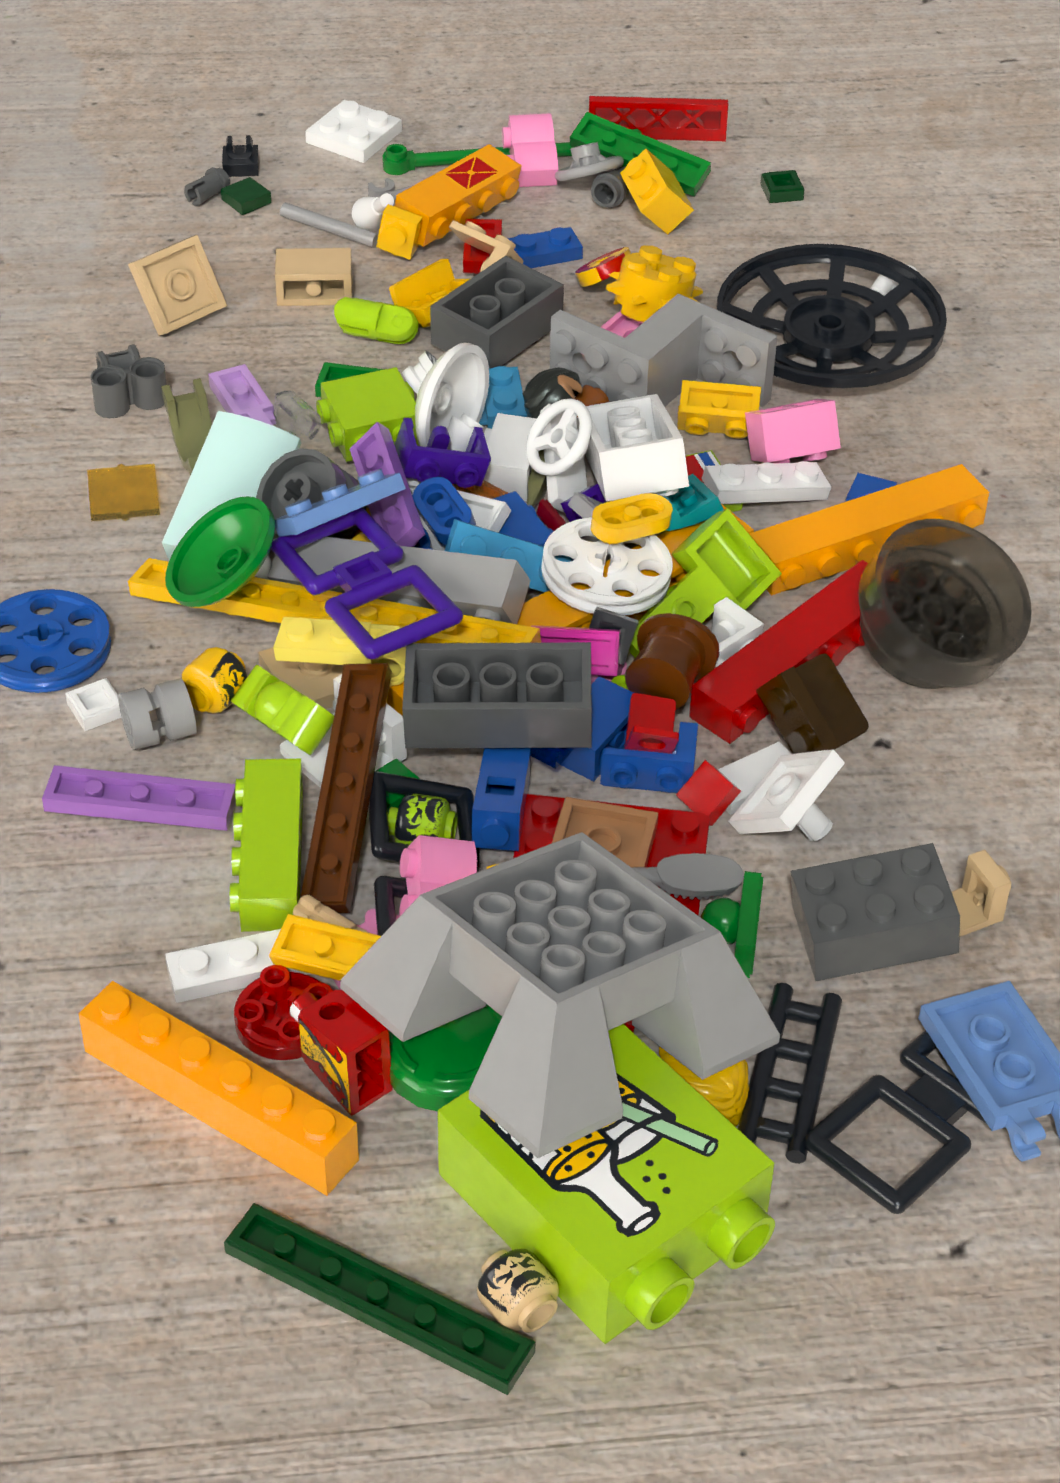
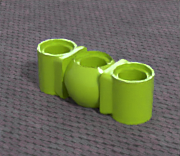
M257 664L230 700L240 709L310 756L333 725V714Z

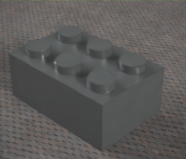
M504 256L430 306L431 344L446 352L460 343H471L479 346L484 351L489 368L502 366L551 331V316L559 310L563 311L564 284Z
M933 843L791 871L793 911L815 981L959 953L960 914Z

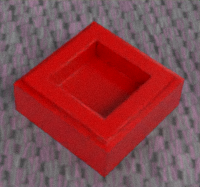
M704 760L676 796L693 812L705 813L708 817L710 816L709 825L713 826L741 790L714 765Z

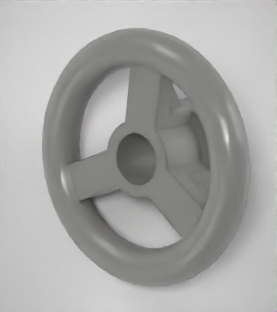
M598 142L577 146L570 149L573 159L571 166L558 170L555 173V179L567 181L621 167L624 159L621 156L604 157L600 154Z

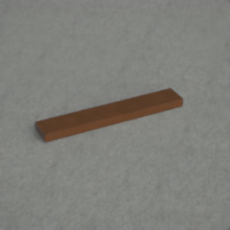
M388 663L344 664L301 891V897L310 895L337 913H350L392 674Z

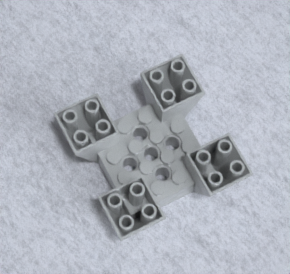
M583 832L421 894L340 981V989L402 1042L481 1009L486 1004L500 1014L502 1019L470 1087L469 1100L537 1158L622 1119L623 1105L608 1030L632 1020L634 1027L702 1080L778 1044L780 1039V1033L721 932Z

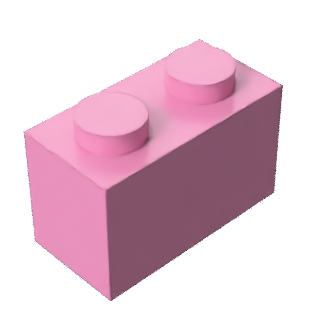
M813 399L745 412L752 461L773 464L791 463L790 458L803 456V461L820 460L827 458L826 451L841 448L835 400Z

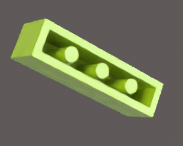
M301 758L245 759L244 778L236 779L235 782L236 807L243 806L242 812L234 813L233 818L234 841H241V847H232V876H239V883H230V912H239L241 932L273 931L282 928L287 915H293V909L300 900L303 822Z

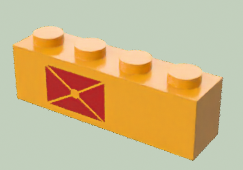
M488 144L397 194L394 206L422 216L417 243L424 247L436 239L443 238L452 231L449 226L453 220L465 225L466 219H473L483 212L490 211L492 207L504 200L511 199L519 188L518 179L522 165Z

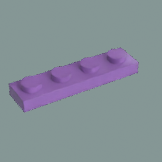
M376 422L350 448V452L358 477L377 469H382L384 475L401 474L406 489L368 504L371 517L399 546L414 547L419 539L425 535L390 430Z
M54 765L42 797V802L46 812L228 831L236 799L235 784Z

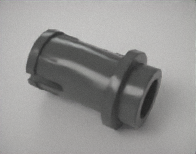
M212 167L206 171L205 176L185 186V196L189 202L195 199L192 205L198 206L215 194H221V188L230 185V178L222 168Z

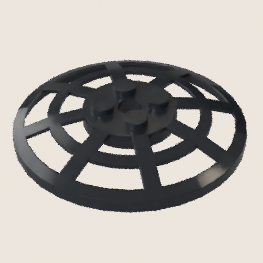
M838 244L794 245L759 254L732 271L721 285L717 296L716 310L760 329L783 333L787 343L776 346L774 376L795 383L817 387H868L905 377L923 367L935 356L942 345L947 323L946 308L940 294L918 271L884 254L864 248ZM799 264H830L828 280H804L784 285L773 271ZM845 265L876 272L896 281L899 285L884 296L868 287L843 281ZM758 276L771 290L756 303L752 313L730 304L737 292ZM827 291L826 295L810 296L801 300L795 296V294ZM912 292L928 310L933 326L909 330L906 316L896 304ZM842 293L853 295L873 304L865 307L854 300L841 297ZM779 301L788 308L784 321L764 317L767 310ZM884 312L887 313L894 322L897 331H875V318ZM932 338L931 344L918 356L901 365L891 364L901 356L908 342ZM873 343H895L891 351L881 359L867 352ZM800 353L806 357L816 359L817 364L816 367H811L786 357ZM850 359L864 365L850 369H832V362Z

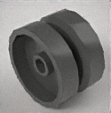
M301 448L285 453L271 464L261 479L256 498L262 500L271 509L274 519L287 515L285 507L305 499H310L311 504L323 500L321 492L341 484H346L349 489L359 485V482L319 451ZM355 525L327 537L351 540L359 528Z

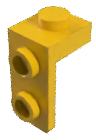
M388 204L382 214L376 247L388 251L392 255L410 260L419 247L417 240L422 216Z

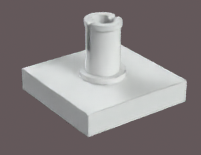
M834 749L781 755L728 822L739 834L792 831L797 825L809 841L822 839L831 830L833 823L814 802L845 762Z

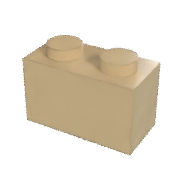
M351 248L276 249L275 283L277 306L336 305L337 301L344 297L352 298Z

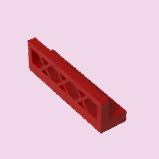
M589 96V113L628 129H639L643 135L655 140L726 142L728 100Z

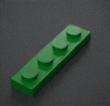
M589 112L585 113L570 136V146L577 147L598 142L600 154L604 157H623L624 163L621 167H626L633 158L637 157L644 149H647L673 171L684 193L695 197L711 172V162Z

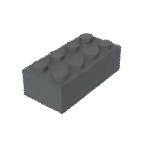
M591 642L412 643L407 645L402 707L405 748H592Z

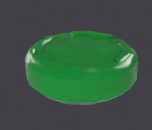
M486 1004L481 1009L404 1042L389 1031L390 1082L396 1093L417 1107L438 1112L440 1108L468 1091L502 1016Z

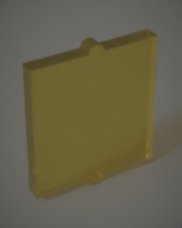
M154 463L132 466L119 464L117 467L87 470L91 522L112 519L127 521L133 517L160 515Z

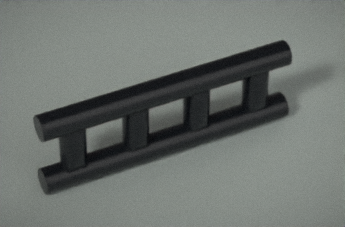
M777 983L773 989L768 1015L780 1033L779 1043L757 1053L749 1083L748 1097L740 1118L738 1130L754 1144H756L757 1137L788 1144L786 1158L790 1162L800 1164L805 1162L808 1150L804 1147L803 1139L814 1127L842 1006V998L835 993H827L823 996L821 1006L791 1000L793 995L792 986L787 983ZM786 1020L816 1026L812 1045L782 1038ZM777 1058L807 1064L803 1083L772 1077ZM767 1097L797 1103L793 1124L762 1117Z

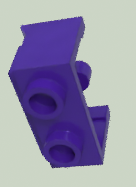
M412 418L403 419L395 442V448L406 478L417 479L423 482L429 478L442 477L449 480L452 484H457L463 488L482 485L491 461L482 428L474 427L466 451L462 452L447 450L450 437L447 428L444 426H437L432 430L427 447L417 446Z

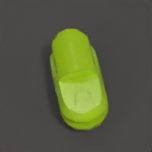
M349 297L338 300L334 306V315L342 331L348 335L392 344H406L413 340L418 332L416 316L411 310L403 306Z

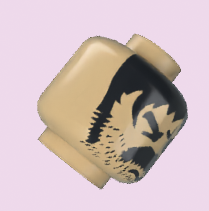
M515 1249L509 1252L501 1250L491 1255L485 1261L481 1268L482 1276L478 1282L477 1295L480 1302L497 1323L515 1332L522 1330L523 1332L530 1333L540 1329L553 1317L558 1307L556 1300L559 1294V1286L556 1278L533 1252L527 1249Z

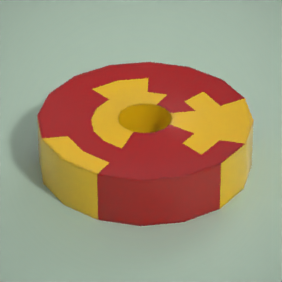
M623 247L606 253L576 270L575 274L581 287L596 284L610 278L611 276L608 274L620 272L623 258L626 255L632 254L629 247Z

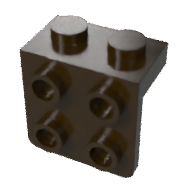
M820 654L796 668L793 666L756 689L793 754L835 750L865 733L869 728L867 719L832 659L827 654Z

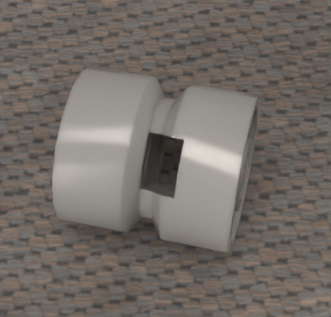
M182 678L156 684L154 691L151 693L145 688H140L118 694L121 718L128 741L133 750L159 744L160 738L163 735L171 741L196 734L194 710ZM155 709L158 720L151 721L149 711Z

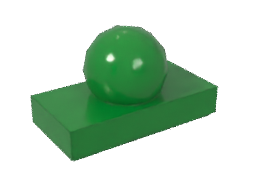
M745 871L741 905L727 897L715 899L705 906L701 918L719 930L728 945L736 942L735 958L746 977L750 978V975L753 974L764 877H761L762 873Z

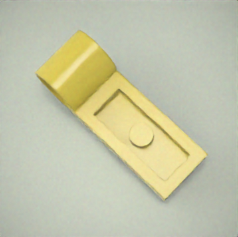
M283 617L273 647L276 661L335 665L388 663L392 671L390 686L399 685L404 681L406 646L371 660L361 653L333 620ZM360 622L374 639L402 628L394 625Z

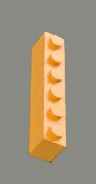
M962 464L749 533V535L782 573L766 589L772 596L849 570L861 560L870 563L984 524L989 491Z
M111 981L78 1013L85 1052L324 1195L328 1196L359 1161L357 1122L116 982Z

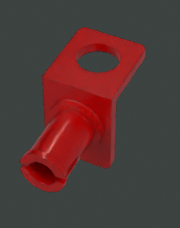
M633 693L629 704L624 749L672 754L679 741V733L673 732L676 701L669 698Z

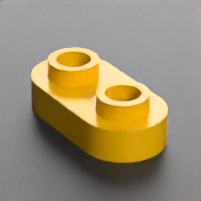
M644 493L602 503L593 510L590 529L595 537L607 544H618L654 535L668 529L673 507L666 498L652 493Z

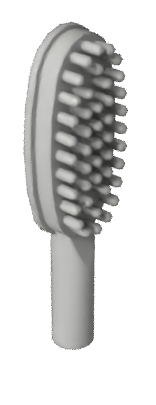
M679 854L663 858L659 861L657 867H631L653 884L659 886L660 889L666 891L667 894H674L675 898L682 895L683 899L690 896L691 900L695 897L700 900L702 897L709 899L710 896L716 898L717 896L723 897L724 894L730 895L742 884L744 879V873L739 864L728 857L713 854Z

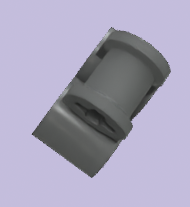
M135 344L128 345L127 350L114 353L96 352L97 369L91 374L95 412L99 416L109 419L124 416L128 413L130 405L133 404L144 410H155L165 405L161 386L167 384L165 365L161 360L153 357L140 358Z

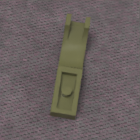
M201 378L193 379V393L173 396L170 385L161 386L174 443L182 465L189 471L190 475L212 426L207 396Z

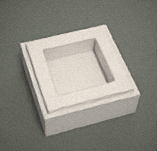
M107 678L65 693L67 705L84 731L121 718L118 694Z

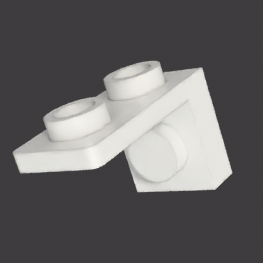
M727 597L714 604L712 633L716 636L719 643L720 652L715 668L763 633L764 623Z

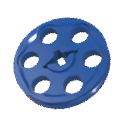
M46 589L22 593L0 603V626H16L10 632H0V656L5 654L17 656L12 661L0 662L1 685L18 691L35 693L62 690L88 679L107 660L111 649L109 622L101 607L91 599L75 592ZM43 607L54 609L51 613L45 615L33 613L35 610ZM86 618L92 620L90 624L85 626H75L72 624V622L78 619ZM79 648H90L94 650L90 654L84 656H77L72 654L75 650ZM42 666L56 668L48 674L34 673L37 668Z

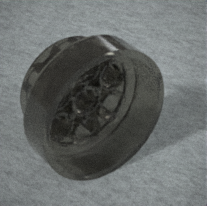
M924 519L900 527L891 534L869 561L859 583L860 628L866 647L884 670L900 681L915 687L939 689L948 686H968L984 681L997 672L1024 642L1030 628L1031 600L1026 583L1015 563L990 538L958 522L944 519Z

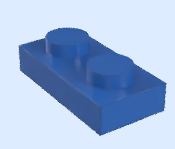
M558 227L550 231L520 234L516 237L507 238L516 245L514 250L523 259V264L530 268L583 259V246L571 227Z

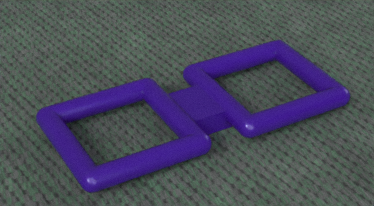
M362 507L297 535L280 536L273 540L272 551L310 594L319 595L338 586L345 591V593L327 600L325 611L368 659L379 658L453 627L463 619V613L459 607L419 566L411 565L392 573L387 566L402 560L404 556L403 549ZM355 525L379 549L377 552L371 551L334 566L333 570L317 575L295 551L297 548ZM413 585L438 613L374 639L349 610Z

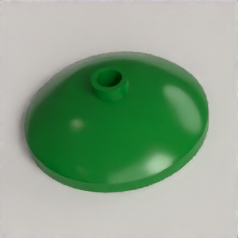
M246 496L228 500L202 516L185 533L171 555L165 577L169 594L181 605L201 607L218 603L247 585L263 565L273 544L275 519L271 509L262 500Z

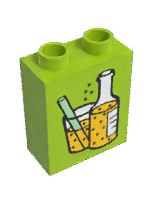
M624 1024L608 1030L623 1105L622 1119L540 1158L534 1156L469 1100V1090L438 1110L439 1175L512 1250L527 1249L538 1257L556 1278L559 1286L558 1297L604 1344L615 1338L636 1321H639L648 1330L657 1329L668 1323L681 1311L691 1297L695 1285L693 1279L719 1260L730 1269L744 1266L765 1247L775 1229V1220L768 1214L775 1163Z

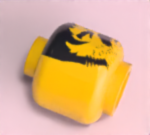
M212 647L206 649L189 663L182 671L181 678L188 690L192 707L200 712L216 714L223 712L232 704L230 700L247 678V673L243 660L236 653L219 647Z

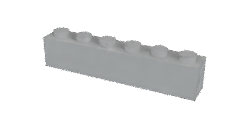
M325 537L297 548L295 551L317 575L333 570L334 566L371 551L377 552L379 549L372 542ZM400 546L404 552L402 560L387 566L394 573L411 565H417L459 607L463 615L513 624L518 622L531 581L517 560ZM275 554L268 574L269 580L302 585ZM413 585L378 598L385 601L434 609ZM340 586L330 590L345 593Z

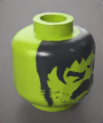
M409 793L403 797L399 808L391 807L389 810V835L394 836L395 842L409 845L419 835L455 839L458 813L457 811H451L450 804L445 798Z

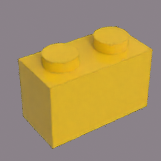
M644 149L637 157L633 158L626 168L620 172L640 212L667 235L694 211L673 171L647 149Z

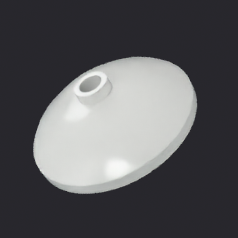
M460 343L452 347L436 361L423 379L417 393L415 405L416 435L420 446L427 447L430 435L435 427L444 426L448 428L452 415L460 419L463 413H465L477 423L480 422L488 395L489 365L484 351L479 346L471 343Z

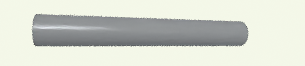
M286 202L281 206L280 215L282 217L375 248L377 245V233Z

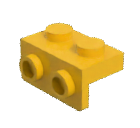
M440 259L391 285L389 291L394 305L403 306L411 310L422 327H430V306L470 279H455L449 260Z
M682 380L677 429L685 430L693 435H704L710 432L725 434L736 439L745 438L748 436L745 412L759 410L761 387Z

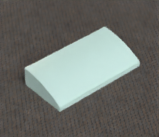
M218 411L162 541L168 559L170 560L173 551L185 533L207 512L234 498L246 496L256 498L261 479L271 464L285 453L299 449L301 445L300 438L262 421Z

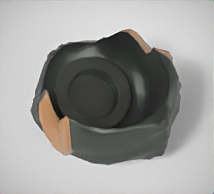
M558 367L544 370L534 376L527 383L525 391L522 393L527 417L537 419L540 411L546 405L563 399H575L574 396L578 393L582 394V385L578 373Z

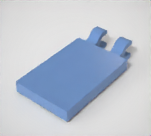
M1010 981L921 1005L919 1021L991 1131L1006 1127L1012 1149L1021 1162L1041 1155V1151L1035 1142L1044 1140L1046 1133L1040 1122L1035 1118L1052 1114L1060 1139V1052Z

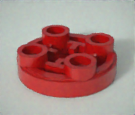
M281 965L268 966L261 971L260 978L250 983L237 998L234 1007L236 1033L246 1048L261 1057L272 1060L301 1058L299 1025L290 1015L291 1005L304 993H312L319 1000L333 990L328 984L320 982L309 975L289 972L286 967Z

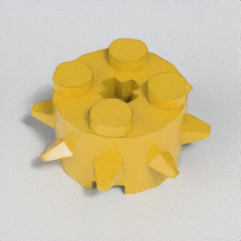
M647 245L641 246L639 253L626 255L622 260L620 272L608 274L616 281L606 285V290L615 294L614 305H622L621 313L641 322H645L677 294L695 300L694 297L703 294L701 288L694 286L697 275L694 260L687 257L674 258L662 255L660 248Z

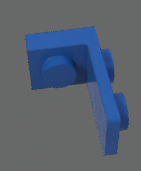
M680 722L679 741L672 754L603 748L600 784L609 787L678 793L694 774L698 723Z

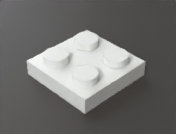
M343 100L305 131L306 143L365 163L402 132V119L388 115L384 111L373 110L359 105L355 101Z

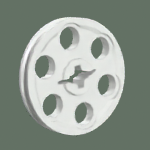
M592 517L562 525L545 542L541 572L547 587L560 600L581 611L594 614L596 607H600L624 616L632 615L656 605L663 599L669 589L673 567L672 557L666 545L655 534L618 544H607L601 540L588 542L580 537L594 536L590 529ZM636 543L640 545L642 548L630 549L625 547L623 544ZM609 554L611 558L607 577H603L606 557ZM559 555H565L571 557L574 560L570 562H562L555 559L554 557ZM645 569L653 570L660 575L647 576L640 571ZM579 582L587 584L591 588L581 590L574 588L571 584ZM627 590L634 595L623 597L615 594L614 591Z

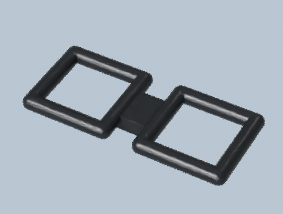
M374 772L368 806L371 851L374 857L399 862L400 864L401 854L409 846V844L390 841L386 792L401 795L415 793L442 797L449 803L456 804L459 840L472 841L474 797L473 792L469 788L384 772ZM476 848L478 872L481 868L479 848ZM379 876L374 882L377 935L382 936L396 921L394 897L403 898L405 894L408 895L405 877Z
M926 1030L900 1053L902 1065L920 1077L910 1088L904 1091L886 1077L875 1075L808 1132L803 1139L806 1150L893 1214H901L907 1210L970 1151L972 1145L970 1138L953 1126L955 1122L969 1111L986 1123L959 1080L927 1058L937 1047ZM879 1098L944 1144L897 1189L890 1186L831 1142Z

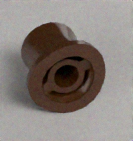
M664 613L647 618L640 626L637 634V644L640 652L626 670V684L629 691L634 693L673 699L676 701V709H679L687 702L693 683L715 668L720 655L716 636L708 627L687 616Z

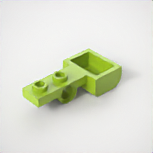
M728 508L719 511L707 519L671 554L687 574L677 584L671 586L663 599L647 609L648 612L639 620L629 650L630 653L636 658L640 652L637 644V634L640 626L647 618L657 614L671 613L687 616L703 623L714 612V604L726 597L746 610L782 574Z

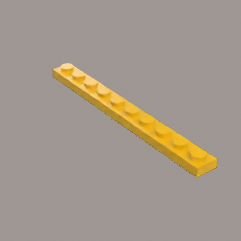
M148 558L128 580L130 595L148 598L153 601L180 604L169 594L166 587L165 577L169 561ZM253 577L242 589L218 603L190 608H202L223 612L228 615H239L282 623L283 617L333 620L325 611V603L330 598L343 593L328 590L319 595H312L302 585ZM380 599L349 610L359 622L405 627L438 613L435 609ZM463 615V619L459 624L415 643H541L540 628Z

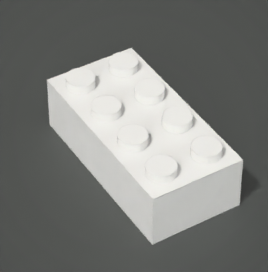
M657 394L586 406L591 414L592 432L585 456L606 501H614L644 493L670 496L676 494L679 488L689 487L683 437Z

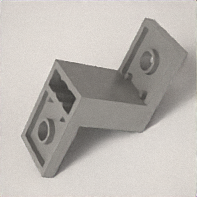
M681 294L673 297L625 338L559 310L551 316L550 369L560 367L578 373L582 387L590 385L600 388L607 395L609 402L657 394L665 407L681 393L682 380L695 381L700 379L704 382L761 387L760 406L763 407L771 400L777 335ZM731 351L736 353L737 358L741 363L737 362L734 359Z

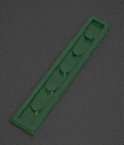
M252 1204L224 1241L226 1254L506 1395L510 1393L535 1354V1341L258 1204Z

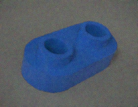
M433 477L421 482L415 488L412 497L416 509L440 543L447 544L454 519L476 525L471 509L449 480L442 477Z

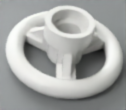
M563 399L548 406L538 416L531 427L526 443L527 460L533 470L546 476L556 475L569 469L585 455L592 432V419L588 408L578 400ZM564 412L559 424L553 427L549 433L542 435L548 423L554 417ZM577 416H578L579 422H580V428H579V430L577 429V425H576V417H577ZM546 448L552 449L561 459L553 463H545L540 459L538 451Z

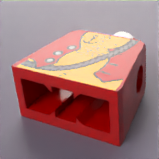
M333 990L319 1000L312 993H304L292 1003L290 1015L299 1025L301 1056L304 1062L351 1117L392 1091L390 1082L389 1030L343 990Z

